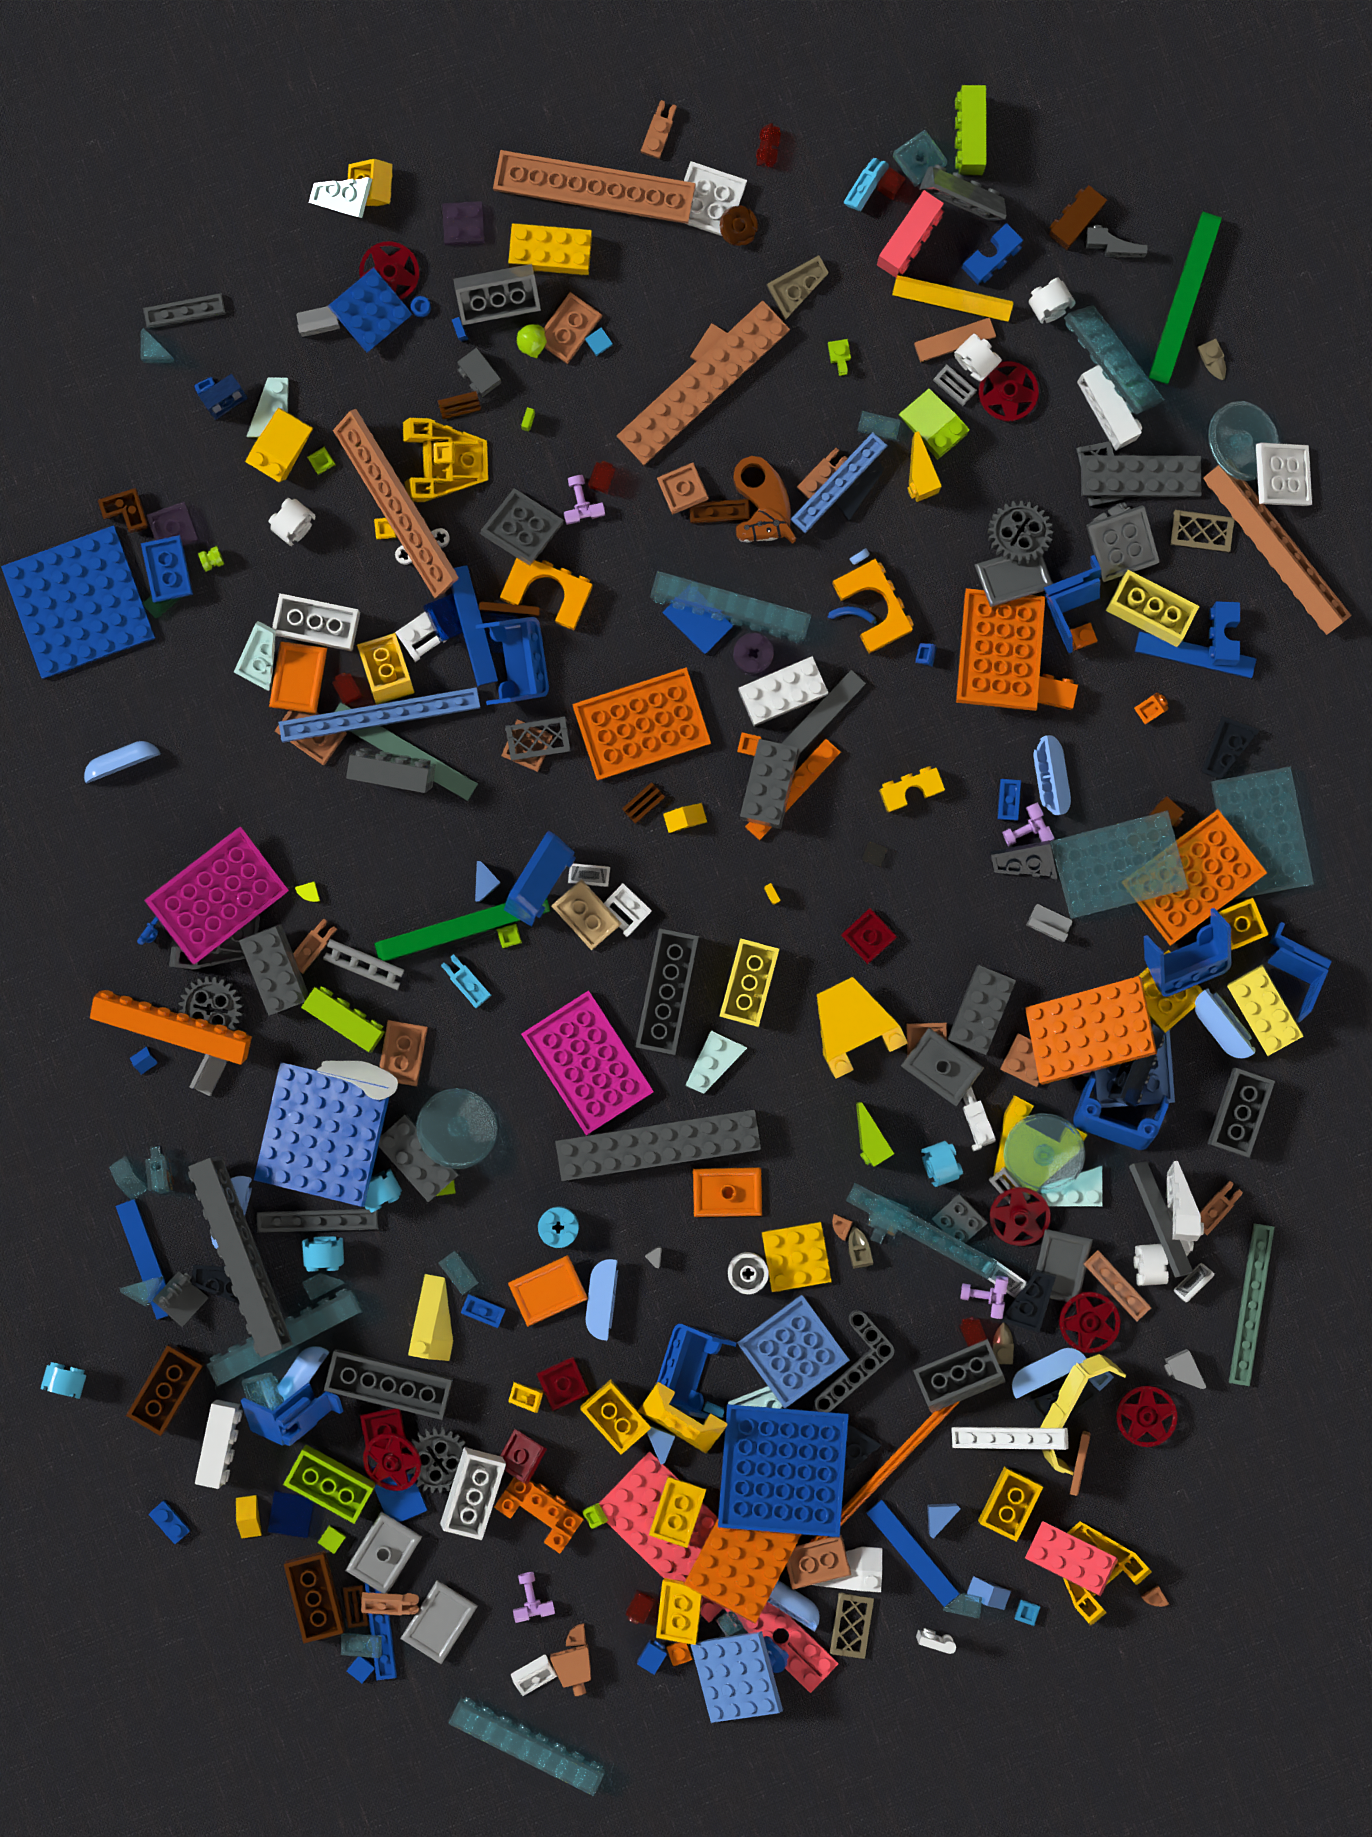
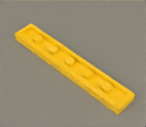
M899 275L896 277L892 294L902 298L1003 321H1009L1013 307V301Z

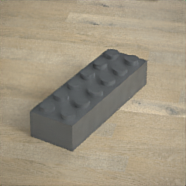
M659 928L636 1042L637 1048L675 1055L699 936Z
M336 1349L333 1352L324 1391L442 1420L453 1378Z

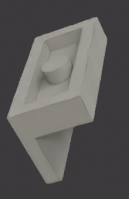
M328 306L296 314L301 337L340 329L338 318Z
M1036 904L1026 926L1060 942H1065L1072 920Z
M205 1054L190 1088L211 1096L228 1061Z

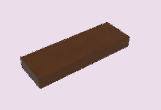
M749 499L701 502L689 507L690 524L750 520Z
M481 602L479 604L480 612L540 617L539 607Z

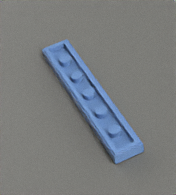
M872 432L791 518V521L806 533L884 451L887 445Z

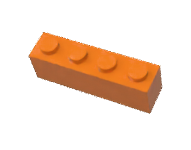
M1043 674L1042 677L1039 676L1038 703L1071 710L1074 706L1078 685L1073 684L1074 681L1062 678V681L1054 680L1052 675Z

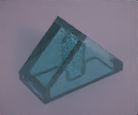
M144 328L141 330V360L143 363H172L174 358Z
M124 1156L109 1167L116 1184L130 1200L148 1190V1187L127 1156Z
M160 1276L122 1287L120 1292L146 1307L150 1305L163 1281V1277Z

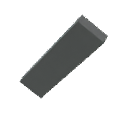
M222 293L143 308L148 329L226 314Z

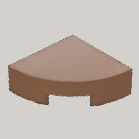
M834 1214L832 1220L834 1231L845 1241L853 1222Z
M1159 1586L1141 1595L1146 1603L1153 1606L1162 1607L1169 1604Z
M584 1623L576 1625L571 1629L566 1639V1646L586 1645Z

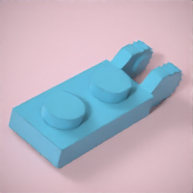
M873 158L860 174L844 200V204L847 207L861 211L881 177L886 175L889 164Z
M453 954L450 958L460 970L454 974L447 964L443 963L441 966L451 977L452 982L477 1009L492 995L466 965H463Z

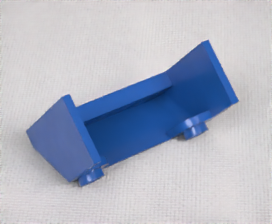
M528 617L475 625L476 629L489 627L492 639L503 644L508 681L502 682L499 686L498 693L500 699L486 701L487 705L544 697L548 694L549 684L541 628L537 618Z
M548 830L509 893L504 911L531 927L536 916L540 918L545 910L543 904L561 873L566 867L571 868L576 859L574 857L575 852L556 834Z
M1215 908L1210 909L1211 924L1199 930L1197 942L1164 955V951L1148 935L1144 936L1145 962L1157 989L1163 996L1174 995L1222 975L1231 967V926Z
M1093 1071L1090 1072L1073 1117L1075 1127L1137 1150L1148 1148L1159 1132L1169 1105L1168 1097L1163 1095L1154 1119L1145 1118L1136 1127L1100 1114V1102L1089 1097L1096 1080L1095 1073Z
M677 1324L673 1329L657 1382L675 1392L669 1405L687 1415L707 1419L709 1414L701 1411L704 1404L703 1396L696 1391L707 1354H717L722 1347V1343L736 1347V1342L688 1325Z

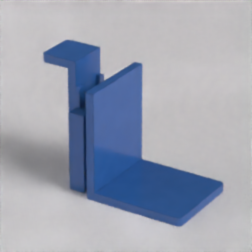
M1095 555L1090 556L1092 569L1044 587L1046 604L1050 609V614L1068 653L1073 652V636L1062 613L1100 598L1099 578H1101V568Z
M1281 922L1275 928L1269 942L1280 949L1269 959L1268 963L1311 984L1295 1020L1299 1023L1312 1011L1329 971L1327 969L1332 961L1282 936L1281 932L1285 923Z
M309 1383L305 1384L273 1411L246 1398L241 1400L250 1430L282 1446L284 1444L291 1446L317 1425V1421L331 1410L339 1414L343 1412L339 1396L326 1391L320 1397L315 1398Z

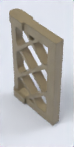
M1180 510L1174 511L1170 545L1230 552L1235 522L1233 517ZM1180 516L1190 517L1192 520L1185 526H1182ZM1196 519H1206L1212 523L1202 529ZM1194 522L1200 532L1191 538L1185 527ZM1215 522H1227V529L1222 532ZM1212 524L1220 533L1213 540L1204 531ZM1181 530L1189 538L1188 541L1177 539L1178 533ZM1200 533H1203L1209 543L1194 542L1193 539ZM1221 535L1225 539V545L1213 543Z
M843 1592L839 1593L830 1654L865 1659L874 1598ZM843 1600L850 1601L853 1606L843 1612ZM860 1603H867L866 1614L864 1615L857 1608V1605ZM856 1608L861 1617L851 1624L845 1614ZM844 1616L850 1626L839 1632L840 1620ZM864 1619L863 1633L859 1635L853 1626ZM852 1628L858 1637L848 1644L842 1634ZM838 1637H841L847 1645L843 1649L836 1648ZM861 1640L860 1651H853L850 1646Z

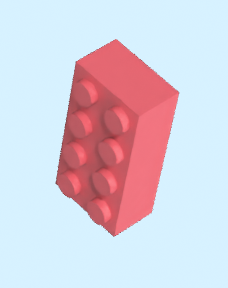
M924 190L880 253L877 266L895 278L899 274L903 275L909 267L908 264L911 261L909 259L916 257L920 251L921 242L927 241L932 233V226H937L942 219L944 203Z
M1043 1521L1025 1557L1028 1561L1099 1596L1102 1595L1118 1561L1116 1557Z

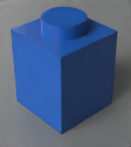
M649 1640L637 1660V1665L655 1675L667 1655L666 1646L657 1640L655 1642Z

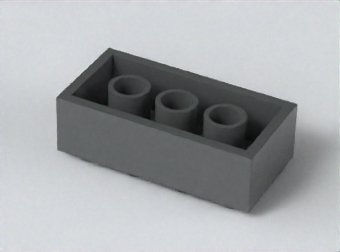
M532 264L453 279L462 325L541 310Z
M762 739L758 740L740 814L743 821L781 829L799 757L798 747Z
M360 748V750H356V752L349 756L346 779L426 793L433 787L436 764H431V760L428 759L415 761L406 755L393 757L392 753L380 751V754L372 753V749Z
M282 924L239 940L268 1015L306 1001L309 993Z
M980 965L976 966L947 1040L986 1055L1016 980Z
M1233 1068L1208 1144L1250 1158L1275 1081Z
M404 1115L380 1136L378 1146L427 1202L431 1201L460 1175L408 1115Z
M988 1339L913 1370L931 1413L1006 1382Z

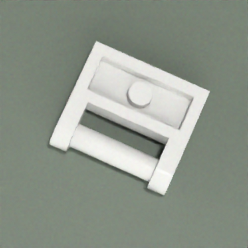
M429 610L395 632L415 662L427 651L442 641L444 643L448 640ZM433 631H436L437 636L414 650L413 645Z
M624 884L604 902L606 907L622 923L619 927L624 931L623 934L626 937L652 912ZM613 902L633 920L630 926L610 908Z
M924 1628V1631L918 1629L916 1638L920 1645L949 1654L955 1652L956 1645L950 1635L946 1634L941 1637L936 1635V1632Z

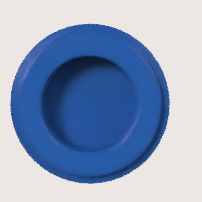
M418 296L412 300L411 310L415 316L425 317L431 311V304L426 297Z

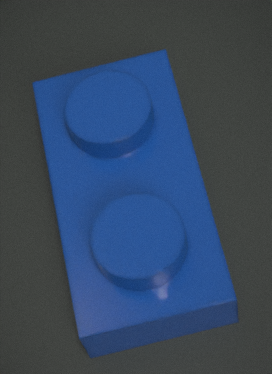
M1000 779L997 819L1018 821L1021 780Z
M468 1294L461 1313L498 1328L506 1309Z
M165 1500L148 1514L174 1544L191 1531Z

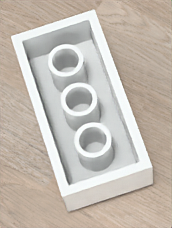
M1101 363L1083 373L1077 383L1109 441H1111L1114 450L1117 451L1136 441L1142 433V426L1138 419L1134 420L1130 404L1123 400L1121 396L1123 392L1120 386L1112 380V371L1108 366L1105 367L1104 363Z
M279 593L272 629L276 630L275 636L352 651L360 611L358 609Z
M813 656L741 686L738 689L754 727L828 695Z
M216 1400L211 1404L195 1484L219 1489L228 1482L230 1470L227 1467L232 1462L234 1450L231 1448L238 1437L236 1424L241 1421L243 1410H240L241 1404Z
M464 1447L440 1524L443 1531L479 1540L483 1539L506 1466L503 1457Z

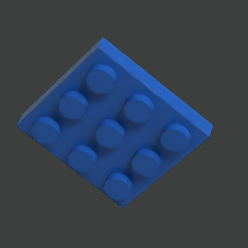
M374 267L328 305L330 310L366 353L412 315Z

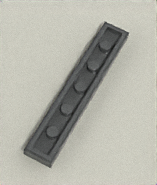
M851 670L782 744L798 747L800 754L866 683Z
M1148 1162L1133 1163L1129 1166L1174 1276L1180 1277L1193 1273L1181 1241L1173 1239V1222Z
M369 1209L257 1212V1233L379 1229L378 1210L372 1213Z

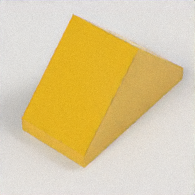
M702 803L681 807L663 814L668 833L707 823Z
M514 1382L508 1402L538 1413L544 1391Z
M257 1495L236 1498V1523L241 1538L262 1536Z

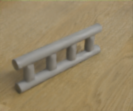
M329 940L327 947L332 948L333 951L332 954L326 952L323 960L398 990L400 982L395 981L396 975L402 977L404 969L334 940ZM340 952L351 956V961L339 958ZM359 960L370 964L369 970L358 966ZM377 968L388 971V976L385 977L376 973Z

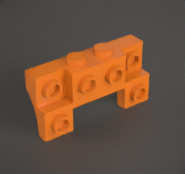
M514 1477L494 1508L511 1519L518 1507H523L552 1528L544 1543L560 1554L584 1518L566 1506V1501L558 1495L554 1497L548 1493L550 1490L543 1484L537 1485L531 1480L528 1484H524Z

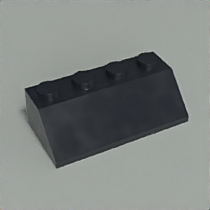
M1151 1023L1156 1051H1158L1164 1043L1165 1038L1163 1036L1165 1032ZM1156 1054L1122 1063L1108 1098L1129 1107H1136L1142 1100L1143 1094L1141 1092L1143 1087L1149 1082L1150 1069L1157 1061Z

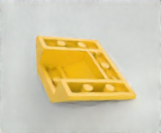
M657 1382L638 1412L704 1453H707L728 1424L711 1413L703 1424L697 1422L669 1405L675 1392Z

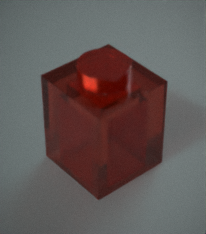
M889 167L879 181L877 190L894 200L903 187L906 178Z
M605 461L601 463L596 462L588 483L589 488L608 494L615 475V468H612L613 465Z
M345 672L335 677L336 681L332 682L344 705L363 696L350 673L347 675Z
M970 1316L961 1320L962 1324L959 1325L967 1347L987 1340L978 1318Z
M636 1590L625 1613L628 1616L627 1619L637 1625L639 1622L644 1624L655 1603V1599Z

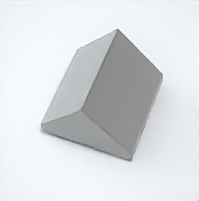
M657 1247L645 1255L655 1268L660 1267L662 1248Z

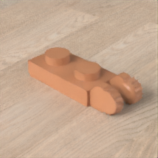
M662 100L659 103L656 114L653 116L641 149V153L657 159L661 157L677 108L676 105H672L668 118L661 117L662 111L665 108V101Z
M837 448L826 459L824 458L797 486L808 499L848 459L846 456L842 457L835 467L829 463L838 454L839 450Z
M325 919L314 930H311L293 953L298 969L302 974L305 973L337 931L335 927H332L324 938L318 935L326 926L327 921Z
M1231 1181L1220 1192H1217L1199 1212L1201 1223H1204V1233L1206 1235L1232 1209L1233 1204L1243 1193L1239 1189L1229 1200L1224 1197L1233 1186Z
M362 1592L361 1612L415 1615L419 1611L417 1606L419 1597L411 1593L403 1596L399 1594Z

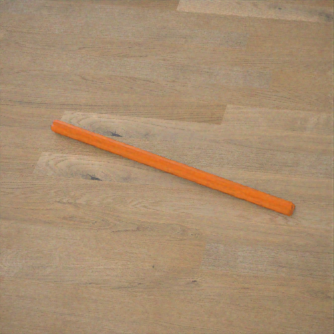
M959 1402L935 1411L847 1502L841 1510L840 1527ZM816 1535L810 1542L830 1538V1536Z

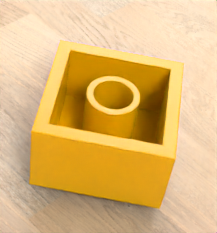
M1253 898L1218 911L1231 926V950L1268 935Z

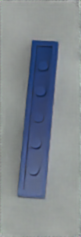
M468 566L453 568L459 579L451 586L477 686L495 683L498 679L484 628L476 629L475 626L483 623Z
M1143 632L1138 634L1134 651L1250 679L1253 676L1256 658L1240 655V661L1236 666L1212 665V658H1209L1208 647L1187 642H1181L1176 647L1152 634Z
M136 1199L117 1205L115 1207L156 1319L168 1316L166 1312L152 1301L166 1286V1281Z
M882 1499L866 1512L944 1607L959 1595V1592Z
M365 1583L366 1593H381ZM368 1613L376 1680L397 1678L390 1615Z

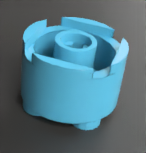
M943 1141L921 1150V1153H925L922 1160L927 1175L935 1180L932 1183L934 1187L957 1180L959 1175L963 1174L961 1165L956 1163L954 1157L956 1151L953 1144Z
M388 1169L386 1173L381 1171L371 1176L365 1202V1208L369 1209L371 1213L380 1209L381 1204L384 1202L392 1203L399 1199L402 1189L391 1169Z
M562 1206L548 1209L541 1216L538 1224V1232L544 1243L554 1248H562L571 1244L579 1231V1221L576 1215L568 1208ZM557 1222L564 1226V1229H561L560 1232L553 1229Z
M335 1236L314 1237L312 1242H309L308 1239L302 1241L303 1263L306 1271H318L319 1268L335 1271L344 1264L343 1238L340 1237L337 1241Z
M51 1362L50 1366L47 1365L40 1389L46 1390V1387H48L47 1391L71 1397L75 1394V1398L80 1399L86 1375H84L85 1370L73 1367L70 1368V1371L65 1370V1365Z

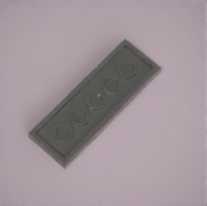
M1082 455L1081 496L1200 497L1201 456Z

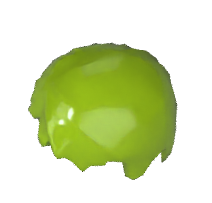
M538 324L527 325L518 332L517 345L524 354L538 358V355L547 343L545 331Z

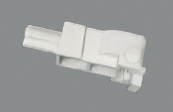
M970 1087L963 1097L966 1105L963 1107V1111L975 1141L972 1149L976 1151L985 1145L994 1143L996 1139L981 1101L977 1102L972 1087Z

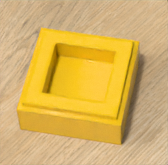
M434 443V463H455V443Z
M386 518L374 519L377 540L397 538Z
M771 883L764 887L772 904L775 905L781 901Z

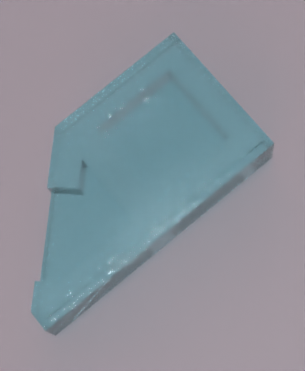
M319 1273L302 1282L310 1300L345 1283L344 1280L323 1273Z
M965 1593L960 1594L950 1604L946 1605L943 1611L979 1618L982 1597Z

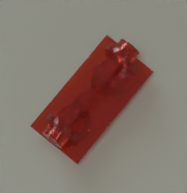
M773 123L764 126L760 131L759 138L761 142L756 152L757 166L766 163V167L772 168L776 164L778 150L773 149L772 145L779 146L781 131L779 127L773 126Z

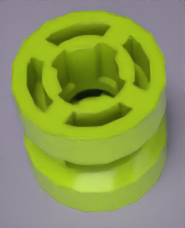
M217 546L211 548L208 554L205 551L198 553L206 572L212 570V565L218 567L224 565L222 555Z

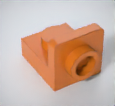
M1091 623L1070 629L1073 636L1074 651L1097 642Z
M1157 692L1134 709L1144 724H1147L1169 708L1166 698Z

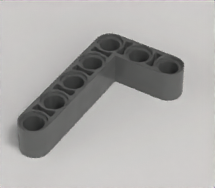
M854 1310L850 1313L849 1323L871 1349L815 1398V1406L819 1412H830L894 1355L892 1344L861 1310ZM857 1314L862 1315L864 1318L860 1325L853 1323V1317ZM875 1330L877 1332L876 1338L868 1340L866 1338L867 1331ZM882 1345L890 1347V1352L887 1355L879 1353ZM872 1358L875 1360L873 1368L868 1369L864 1367L866 1359ZM858 1372L860 1374L859 1380L856 1382L850 1381V1373ZM835 1386H844V1393L836 1395L834 1393ZM822 1398L830 1401L827 1408L819 1407L818 1403Z

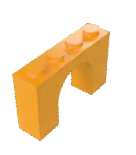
M516 558L500 599L512 605H521L526 590L533 581L543 577L552 578L561 584L565 594L555 622L574 631L593 585L588 578L583 576L576 578L571 575V571L564 568L557 570L553 568L552 563L545 560L542 563L534 560L531 566Z
M876 559L832 582L841 601L863 590L876 591L885 598L888 605L886 619L881 624L860 635L869 654L912 632V626H914L910 616H905L902 610L905 607L900 597L896 598L893 593L895 590L891 580H886L884 566L881 562L878 563Z

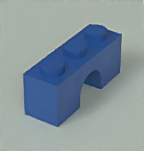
M1007 223L991 238V242L997 249L995 256L985 257L977 250L963 263L962 269L977 285L982 281L986 283L993 276L992 272L996 268L1000 270L1008 262L1006 259L1011 254L1015 256L1022 249L1020 245L1023 239Z
M1216 601L1209 610V619L1212 620V627L1209 629V639H1212V646L1209 648V658H1212V665L1236 666L1240 661V641L1229 640L1224 634V629L1227 627L1236 628L1239 624L1240 603Z

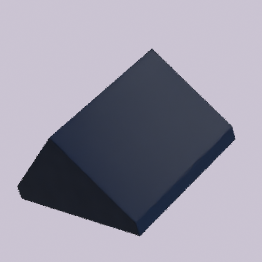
M232 374L199 395L215 420L248 399Z

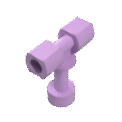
M583 475L568 478L569 487H574L578 504L574 506L575 509L564 512L566 525L580 522V519L590 516L591 519L605 516L603 503L590 505V502H585L581 486L585 484Z
M1038 802L1026 807L1031 818L1028 820V825L1013 832L1011 829L1002 832L1008 846L1015 844L1017 838L1033 832L1034 835L1038 833L1041 842L1055 839L1049 826L1046 827L1041 817L1043 813Z
M996 1276L995 1288H991L990 1292L970 1289V1284L963 1283L960 1299L969 1300V1297L988 1299V1304H992L991 1317L1003 1319L1005 1305L1003 1298L1007 1292L1008 1277Z
M534 1572L518 1575L519 1583L524 1584L528 1602L524 1603L525 1607L513 1609L515 1623L529 1620L531 1616L541 1614V1617L555 1614L553 1601L540 1603V1600L535 1599L532 1582L535 1581Z

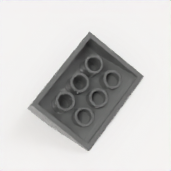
M935 164V167H928L919 190H925L934 197L988 221L1004 220L1006 218L1005 200L999 196L1000 192L990 188L987 191L981 188L982 184L971 180L969 183L963 180L964 176L953 172L951 175L945 172L946 168Z

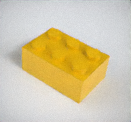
M1004 1466L979 1517V1523L1017 1542L1043 1486Z

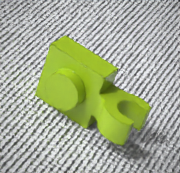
M848 339L828 342L831 363H837L839 376L847 375L846 361L851 360Z

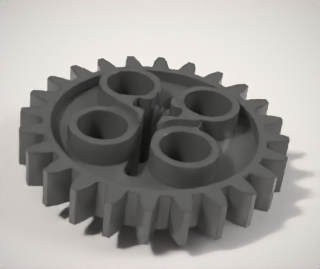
M1012 501L1011 507L1004 504V510L998 508L997 514H993V521L989 522L991 528H988V534H990L988 541L993 542L992 549L998 548L997 555L1003 553V560L1010 557V563L1017 559L1018 564H1020L1021 560L1024 559L1028 564L1030 558L1036 561L1037 555L1042 557L1044 554L1043 550L1048 551L1049 546L1047 544H1051L1052 539L1050 537L1053 535V531L1050 530L1052 524L1047 523L1049 516L1043 517L1044 510L1037 511L1038 505L1030 508L1031 502L1024 506L1023 501H1020L1019 506H1016V503ZM1018 517L1021 519V522H1015L1012 518ZM1030 519L1025 526L1024 532H1021L1014 546H1011L1010 544L1015 540L1017 533L1021 531L1025 521ZM1035 527L1038 529V532H1032L1029 528ZM1009 533L1011 537L1006 538L1002 534ZM1026 543L1028 547L1023 548L1019 544Z
M207 976L205 982L202 978H199L198 984L193 981L191 982L192 988H185L188 994L181 995L185 1001L178 1003L180 1006H183V1009L178 1011V1013H184L189 1015L190 1018L197 1019V1012H201L204 1020L213 1025H218L215 1018L217 1015H220L223 1018L222 1025L226 1026L229 1030H237V1026L234 1023L242 1022L238 1016L244 1015L242 1011H239V1008L243 1007L244 1004L238 1003L242 996L236 997L235 994L238 992V989L231 990L232 983L225 985V978L218 982V976H215L212 981L210 976ZM200 992L206 994V1002H202L199 999ZM220 995L226 998L225 1006L221 1005L218 1001ZM194 1004L203 1007L211 1005V1007L215 1009H227L228 1013L218 1010L211 1012L210 1009L195 1008Z
M433 1427L432 1433L425 1429L426 1435L423 1436L418 1433V1441L412 1438V1442L419 1455L426 1454L429 1456L427 1461L421 1462V1472L415 1484L417 1487L423 1484V1491L430 1487L431 1493L434 1492L435 1488H438L439 1493H442L443 1487L450 1491L449 1485L453 1484L464 1449L462 1446L465 1441L464 1439L458 1441V1433L452 1436L451 1429L447 1433H445L444 1427L440 1429V1432H437L436 1428ZM439 1442L445 1443V1447L442 1450H436L435 1445ZM427 1446H430L437 1458L441 1460L448 1474H445L440 1465L434 1461L432 1454L426 1448ZM450 1458L457 1460L453 1466H448L446 1462ZM416 1467L406 1470L407 1474H412L410 1480L414 1477ZM434 1470L440 1471V1475L436 1478L430 1477V1473Z

